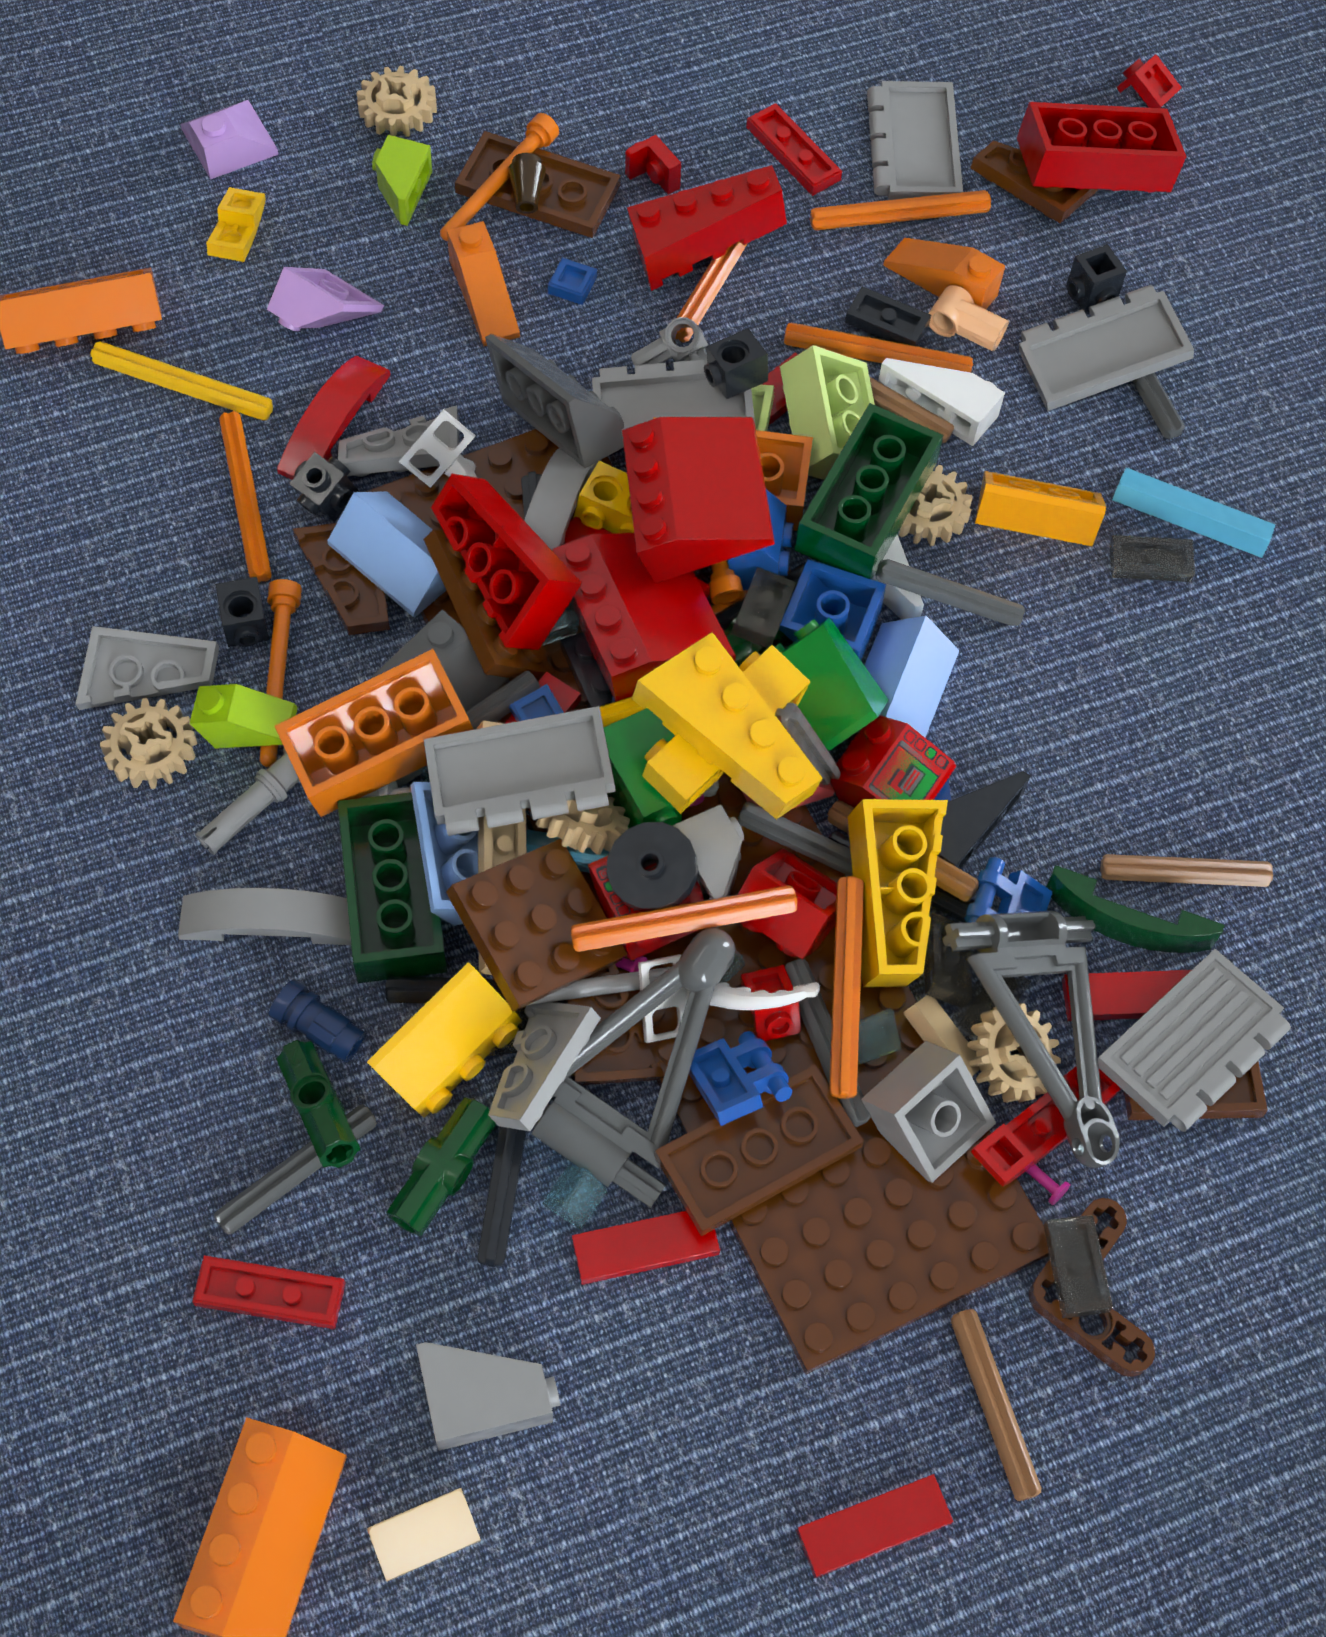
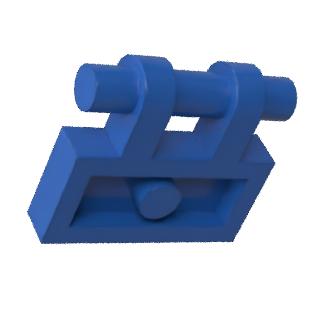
M990 857L985 870L979 872L977 878L979 881L978 892L975 902L968 906L964 919L967 923L975 922L979 916L984 914L1047 911L1052 891L1022 870L1010 873L1007 879L1002 875L1005 862L1000 858ZM995 895L1001 899L997 912L991 909Z
M752 1031L742 1033L738 1039L740 1045L731 1049L725 1039L722 1038L695 1051L689 1075L721 1126L762 1108L763 1103L760 1093L767 1092L773 1094L779 1102L786 1101L792 1095L787 1073L780 1064L772 1061V1051L766 1042L761 1038H757ZM749 1066L756 1068V1070L747 1074L743 1068Z

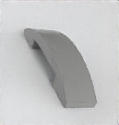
M560 448L556 450L549 460L534 492L524 520L551 550L564 544L565 533L577 506L579 493L597 465L596 462L584 468Z
M230 888L192 893L183 896L178 938L179 940L224 941V934L311 937L312 944L351 945L347 898L318 892L279 888Z

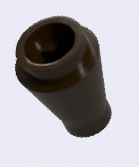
M521 153L513 157L508 171L515 197L516 210L520 213L530 214L538 210V200L546 168L539 156L532 153Z

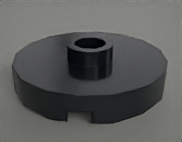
M644 822L627 829L615 840L607 857V877L615 895L627 907L640 912L678 906L691 894L698 879L697 856L691 841L678 828L663 822ZM656 859L659 861L656 869L652 871L644 869V865L648 860Z

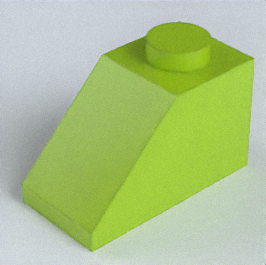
M388 135L382 148H377L374 153L372 169L377 173L378 188L400 224L408 226L432 174L430 145Z
M238 684L199 686L189 724L215 749L283 745L274 726L295 716L298 707L295 703Z

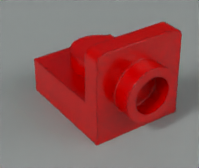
M1156 54L1145 63L1140 58L1122 72L1126 79L1116 87L1121 93L1132 85L1149 108H1161L1182 89Z
M657 135L637 142L626 150L625 175L630 180L647 172L651 181L655 184L658 183L668 195L680 189L681 162Z
M784 965L740 975L741 987H748L751 989V992L765 990L768 993H776L778 990L793 991V985ZM799 1001L776 1008L750 1010L754 1020L755 1035L764 1041L795 1035L801 1031Z

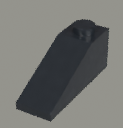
M1022 771L948 801L940 834L943 835L941 852L937 856L962 869L1023 796L1030 775Z

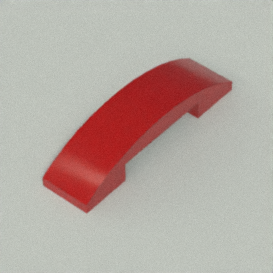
M359 356L351 358L336 370L316 394L297 424L277 467L278 474L293 480L298 466L308 460L314 452L328 461L332 456L331 449L365 400L372 403L390 377V370Z
M1075 1066L1063 1077L1077 1100H1080L1077 1067ZM1099 1069L1102 1102L1107 1104L1121 1091V1088ZM1047 1092L1007 1125L1002 1124L970 1152L1004 1187L1067 1139L1064 1129V1118Z

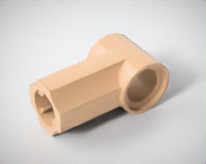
M956 285L946 287L928 313L931 314L929 327L936 334L943 337H951L956 333L991 351L996 350L1009 324L1008 320L975 305L969 292Z

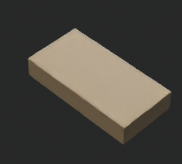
M931 992L904 1011V1016L924 1042L928 1041L960 1054L971 1076L980 1070L979 1066L973 1067L969 1065V1061L976 1058V1052L967 1047L968 1041Z

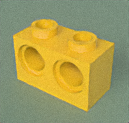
M598 461L579 493L574 518L575 516L580 517L585 526L594 529L604 528L611 533H634L627 473Z

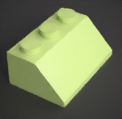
M812 345L781 365L780 371L792 435L813 437L808 475L825 480L869 403L873 405L875 403L866 362Z

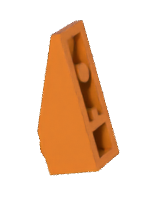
M484 221L447 230L449 261L483 347L487 346L485 337L490 334L508 340L519 338L520 331L495 248Z
M904 238L884 260L883 265L938 297L950 285L962 287L972 296L974 304L984 309H987L998 296L1005 270L1004 264L973 247Z

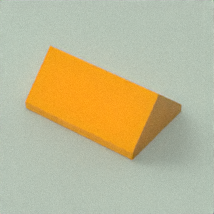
M984 471L975 524L1093 547L1105 515L1106 504L1101 493Z

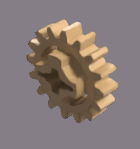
M399 66L397 72H391L389 67H384V74L381 76L376 72L371 73L372 82L362 80V90L357 91L359 116L364 118L367 128L376 126V134L380 135L385 130H388L390 135L396 136L397 131H402L406 137H409L410 129L415 128L417 131L422 132L423 122H433L432 113H437L435 87L429 86V78L427 76L418 79V70L413 69L408 74L404 73L403 66Z
M938 465L935 471H932L902 524L899 536L904 537L910 533L914 535V544H918L921 538H927L929 545L934 546L936 537H941L943 541L948 543L950 542L952 532L960 535L964 524L969 521L972 510L970 509L972 495L965 494L968 486L967 483L960 482L956 484L957 473L953 471L946 476L942 474L943 466Z
M142 698L141 708L135 709L133 705L127 703L125 704L127 714L122 716L118 713H113L111 715L115 726L103 727L102 731L106 740L100 742V747L105 756L104 760L108 769L114 770L120 782L129 777L133 788H138L143 780H147L150 788L156 789L157 779L163 778L168 784L173 783L172 772L177 771L182 774L187 772L183 760L195 759L196 756L192 746L197 745V738L195 732L192 731L193 727L189 724V716L183 717L178 705L168 711L164 699H160L156 706L152 707L147 698ZM167 726L175 731L177 738H173L172 733L166 731ZM121 748L125 749L128 755H131V761L122 755Z
M608 797L609 806L578 811L576 799L567 801L569 813L538 819L536 825L541 828H548L546 836L549 838H561L562 846L564 847L568 846L579 850L581 853H584L586 848H591L594 853L601 855L603 848L610 852L615 840L629 829L630 818L623 816L625 812L624 807L613 805L615 800L613 797Z
M1020 1003L1021 1009L1055 1064L1061 1063V1058L1052 1054V1048L1058 1046L1059 1041L1057 1039H1049L1047 1035L1052 1025L1050 1023L1040 1025L1038 1023L1040 1012L1038 1010L1027 1012L1026 1005ZM993 1007V1010L983 1012L980 1015L982 1023L972 1025L971 1027L973 1033L978 1036L977 1040L967 1042V1047L976 1051V1058L971 1059L969 1065L973 1067L979 1066L981 1070L976 1081L978 1083L988 1081L990 1083L988 1094L990 1096L1002 1094L1003 1102L1006 1103L1017 1100L1019 1103L1035 1099L1036 1095L1047 1093V1090L997 1008ZM1018 1050L1019 1054L1010 1055V1051Z

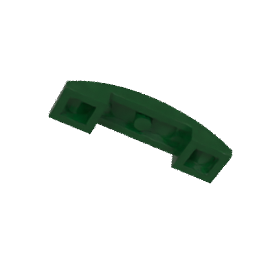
M1055 865L1046 884V888L1052 891V900L1072 917L1085 916L1086 920L1094 921V931L1138 948L1170 953L1211 950L1224 929V924L1181 910L1175 922L1171 923L1093 895L1097 882L1096 879Z

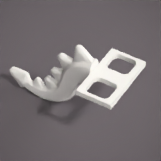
M443 409L403 455L399 463L430 488L443 473L448 477L451 474L478 478L474 472L476 468L474 462L460 454L474 439L475 434ZM443 421H449L464 434L463 440L455 448L448 447L434 434V431ZM420 449H424L439 461L440 466L430 476L424 475L410 462L413 455Z
M681 955L638 962L640 991L650 984L649 970L651 967L667 963H673L674 965L679 961ZM721 982L715 986L710 1006L735 1010L776 1008L805 998L816 997L820 991V985L817 982L795 986L793 991L778 990L776 993H768L765 990L751 992V989L748 987L732 988L729 987L728 983ZM684 986L643 1018L644 1041L646 1043L677 1036L690 993ZM676 1007L678 1017L677 1028L674 1031L654 1034L653 1013L656 1010Z

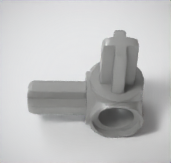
M679 317L673 319L666 328L659 331L661 335L659 339L631 355L634 365L664 363L672 357L675 362L705 359L706 365L707 353L705 350L708 343L702 330L693 320ZM684 327L692 328L694 332L692 342L685 347L677 346L675 341L677 332Z

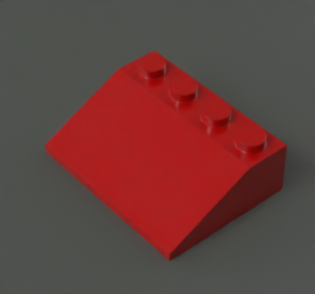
M658 417L622 430L636 551L655 584L775 544L757 434L752 417Z
M634 533L591 534L552 549L558 558L582 582L570 605L615 702L633 697L637 681L712 632L732 659L736 660V655L694 572L692 571L655 584L637 554Z

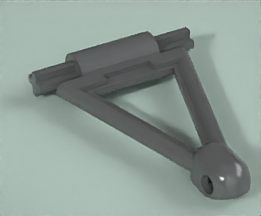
M1056 911L984 914L979 916L975 922L946 925L947 935L943 938L945 947L951 946L952 951L977 949L980 952L970 956L967 961L1064 1118V1129L1075 1158L1089 1168H1101L1110 1164L1118 1154L1120 1137L1113 1117L1102 1102L1086 947L1066 948L1065 943L1091 941L1093 939L1091 931L1095 929L1094 921L1086 920L1085 916L1063 917ZM1067 973L1080 1100H1077L1003 978ZM1106 1135L1112 1141L1110 1152H1107L1103 1147V1139Z
M708 928L698 933L676 964L595 1027L589 1041L582 1048L568 1070L566 1078L553 1094L556 1097L552 1104H547L541 1118L535 1123V1128L531 1135L606 1187L611 1182H614L650 1208L666 1184L628 1159V1157L634 1151L660 1169V1165L654 1157L655 1150L668 1144L715 986L720 982L734 959L735 945L729 934L718 928ZM684 986L690 991L647 1132L569 1078V1076Z

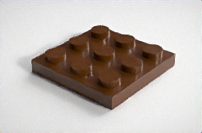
M558 839L452 884L446 891L512 1012L621 961L628 955L622 944L581 952L575 951L571 939V927L576 924L607 919L567 847L562 846V839Z

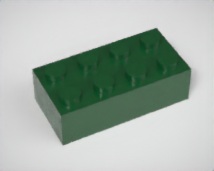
M869 403L799 522L795 551L828 566L872 579L877 571L879 562L886 555L937 464L944 435Z
M412 793L337 801L352 958L358 984L387 980L390 976L414 977L446 973L447 966L441 918L430 910Z

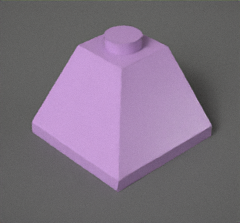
M249 100L181 124L183 133L210 179L278 155L277 147Z
M284 267L267 310L280 317L278 322L282 326L293 331H300L301 328H320L380 313L384 305L326 269Z

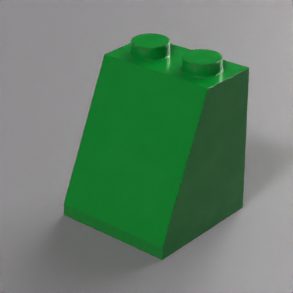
M829 617L821 624H818L814 618L794 633L798 640L787 648H784L781 643L774 646L811 681L798 707L828 751L878 718L889 700Z
M648 708L603 727L615 785V792L607 793V796L615 799L614 806L624 807L625 812L623 816L630 818L628 828L644 822H663L673 826L682 821V813L680 814L642 777L648 762L644 758L647 752L662 738L669 742L675 736L662 725L663 721Z

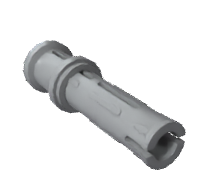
M285 748L283 749L284 755L267 770L260 769L254 777L256 782L200 832L198 831L195 834L196 838L205 848L209 847L208 851L211 854L215 855L221 847L273 801L276 803L283 802L287 798L286 792L300 781Z

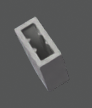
M427 1342L416 1344L435 1440L439 1451L553 1422L552 1408L560 1406L555 1378L554 1376L545 1378L542 1364Z

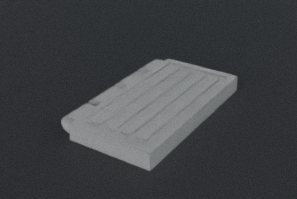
M882 81L881 86L870 87L867 90L874 193L878 196H888V200L963 192L953 82Z
M1150 284L1126 293L1125 300L1127 304L1125 305L1118 296L1090 306L1089 312L1091 317L1087 318L1082 309L1053 320L1054 331H1051L1046 322L1021 332L1023 342L1019 343V352L1047 411L1193 359L1194 348L1164 290L1156 293L1154 287Z
M705 359L673 362L674 370L666 371V363L634 365L635 374H627V366L600 368V377L592 378L593 392L603 403L609 407L616 408L624 422V428L621 430L652 420L653 417H752L755 423L751 389L726 399L717 386L712 387L709 384L704 372Z
M599 706L424 739L435 818L438 825H446L448 836L480 830L478 817L486 816L488 828L524 822L522 809L531 808L533 820L569 813L567 801L576 799L578 811L609 806L607 793L615 792Z
M1214 949L1099 1056L1098 1068L1163 1127L1171 1122L1176 1128L1185 1132L1207 1111L1205 1104L1212 1106L1236 1083V1077H1242L1265 1055L1264 1049H1271L1291 1029V1026L1280 1015L1284 1007L1218 950Z

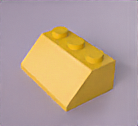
M468 962L367 1063L414 1110L425 1118L430 1112L435 1114L449 1103L453 1096L451 1091L463 1079L469 1081L483 1069L486 1063L484 1058L496 1047L503 1048L516 1036L519 1030L517 1026L522 1020L515 1011L512 1012L508 1003Z

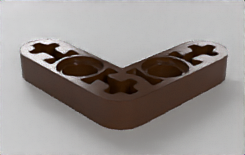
M1100 1198L1088 1205L1036 1277L1029 1290V1300L1032 1307L1041 1316L1114 1371L1123 1376L1134 1377L1142 1374L1153 1363L1155 1347L1152 1340L1146 1333L1084 1288L1121 1236L1127 1224L1125 1211L1118 1202L1109 1198ZM1105 1212L1112 1217L1109 1222L1111 1227L1107 1226L1096 1241H1094L1087 1235L1098 1221L1096 1216L1100 1217ZM1073 1245L1083 1247L1090 1256L1089 1267L1085 1269L1072 1267L1066 1259V1249ZM1052 1284L1057 1285L1061 1289L1058 1293L1059 1298L1068 1305L1072 1303L1074 1298L1081 1302L1071 1312L1069 1319L1062 1315L1068 1306L1058 1299H1055L1051 1304L1046 1302L1043 1298L1046 1291L1041 1285L1046 1288L1051 1287ZM1093 1311L1102 1318L1104 1330L1101 1334L1096 1336L1089 1335L1081 1329L1079 1316L1082 1312ZM1114 1327L1120 1331L1114 1339L1125 1347H1128L1132 1342L1139 1347L1137 1356L1142 1362L1138 1359L1133 1360L1131 1363L1126 1362L1123 1359L1126 1351L1115 1341L1108 1349L1102 1345L1112 1334Z

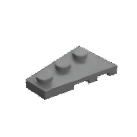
M457 405L444 409L459 421ZM424 416L410 419L409 426L397 431L383 427L340 440L338 460L351 471L347 476L363 477L371 473L408 471L406 467L399 463V460L434 419L426 421ZM443 421L434 431L435 436L450 448H455L460 443L459 429L449 421ZM424 449L418 450L410 459L411 464L416 468L440 466L439 461Z
M92 626L75 705L79 710L195 690L199 686H210L213 684L220 647L217 641Z
M553 1002L526 1006L524 1013L529 1017L525 1031H518L513 1042V1046L517 1050L514 1063L504 1069L488 1114L498 1126L529 1132L532 1130L601 1019L592 1007Z

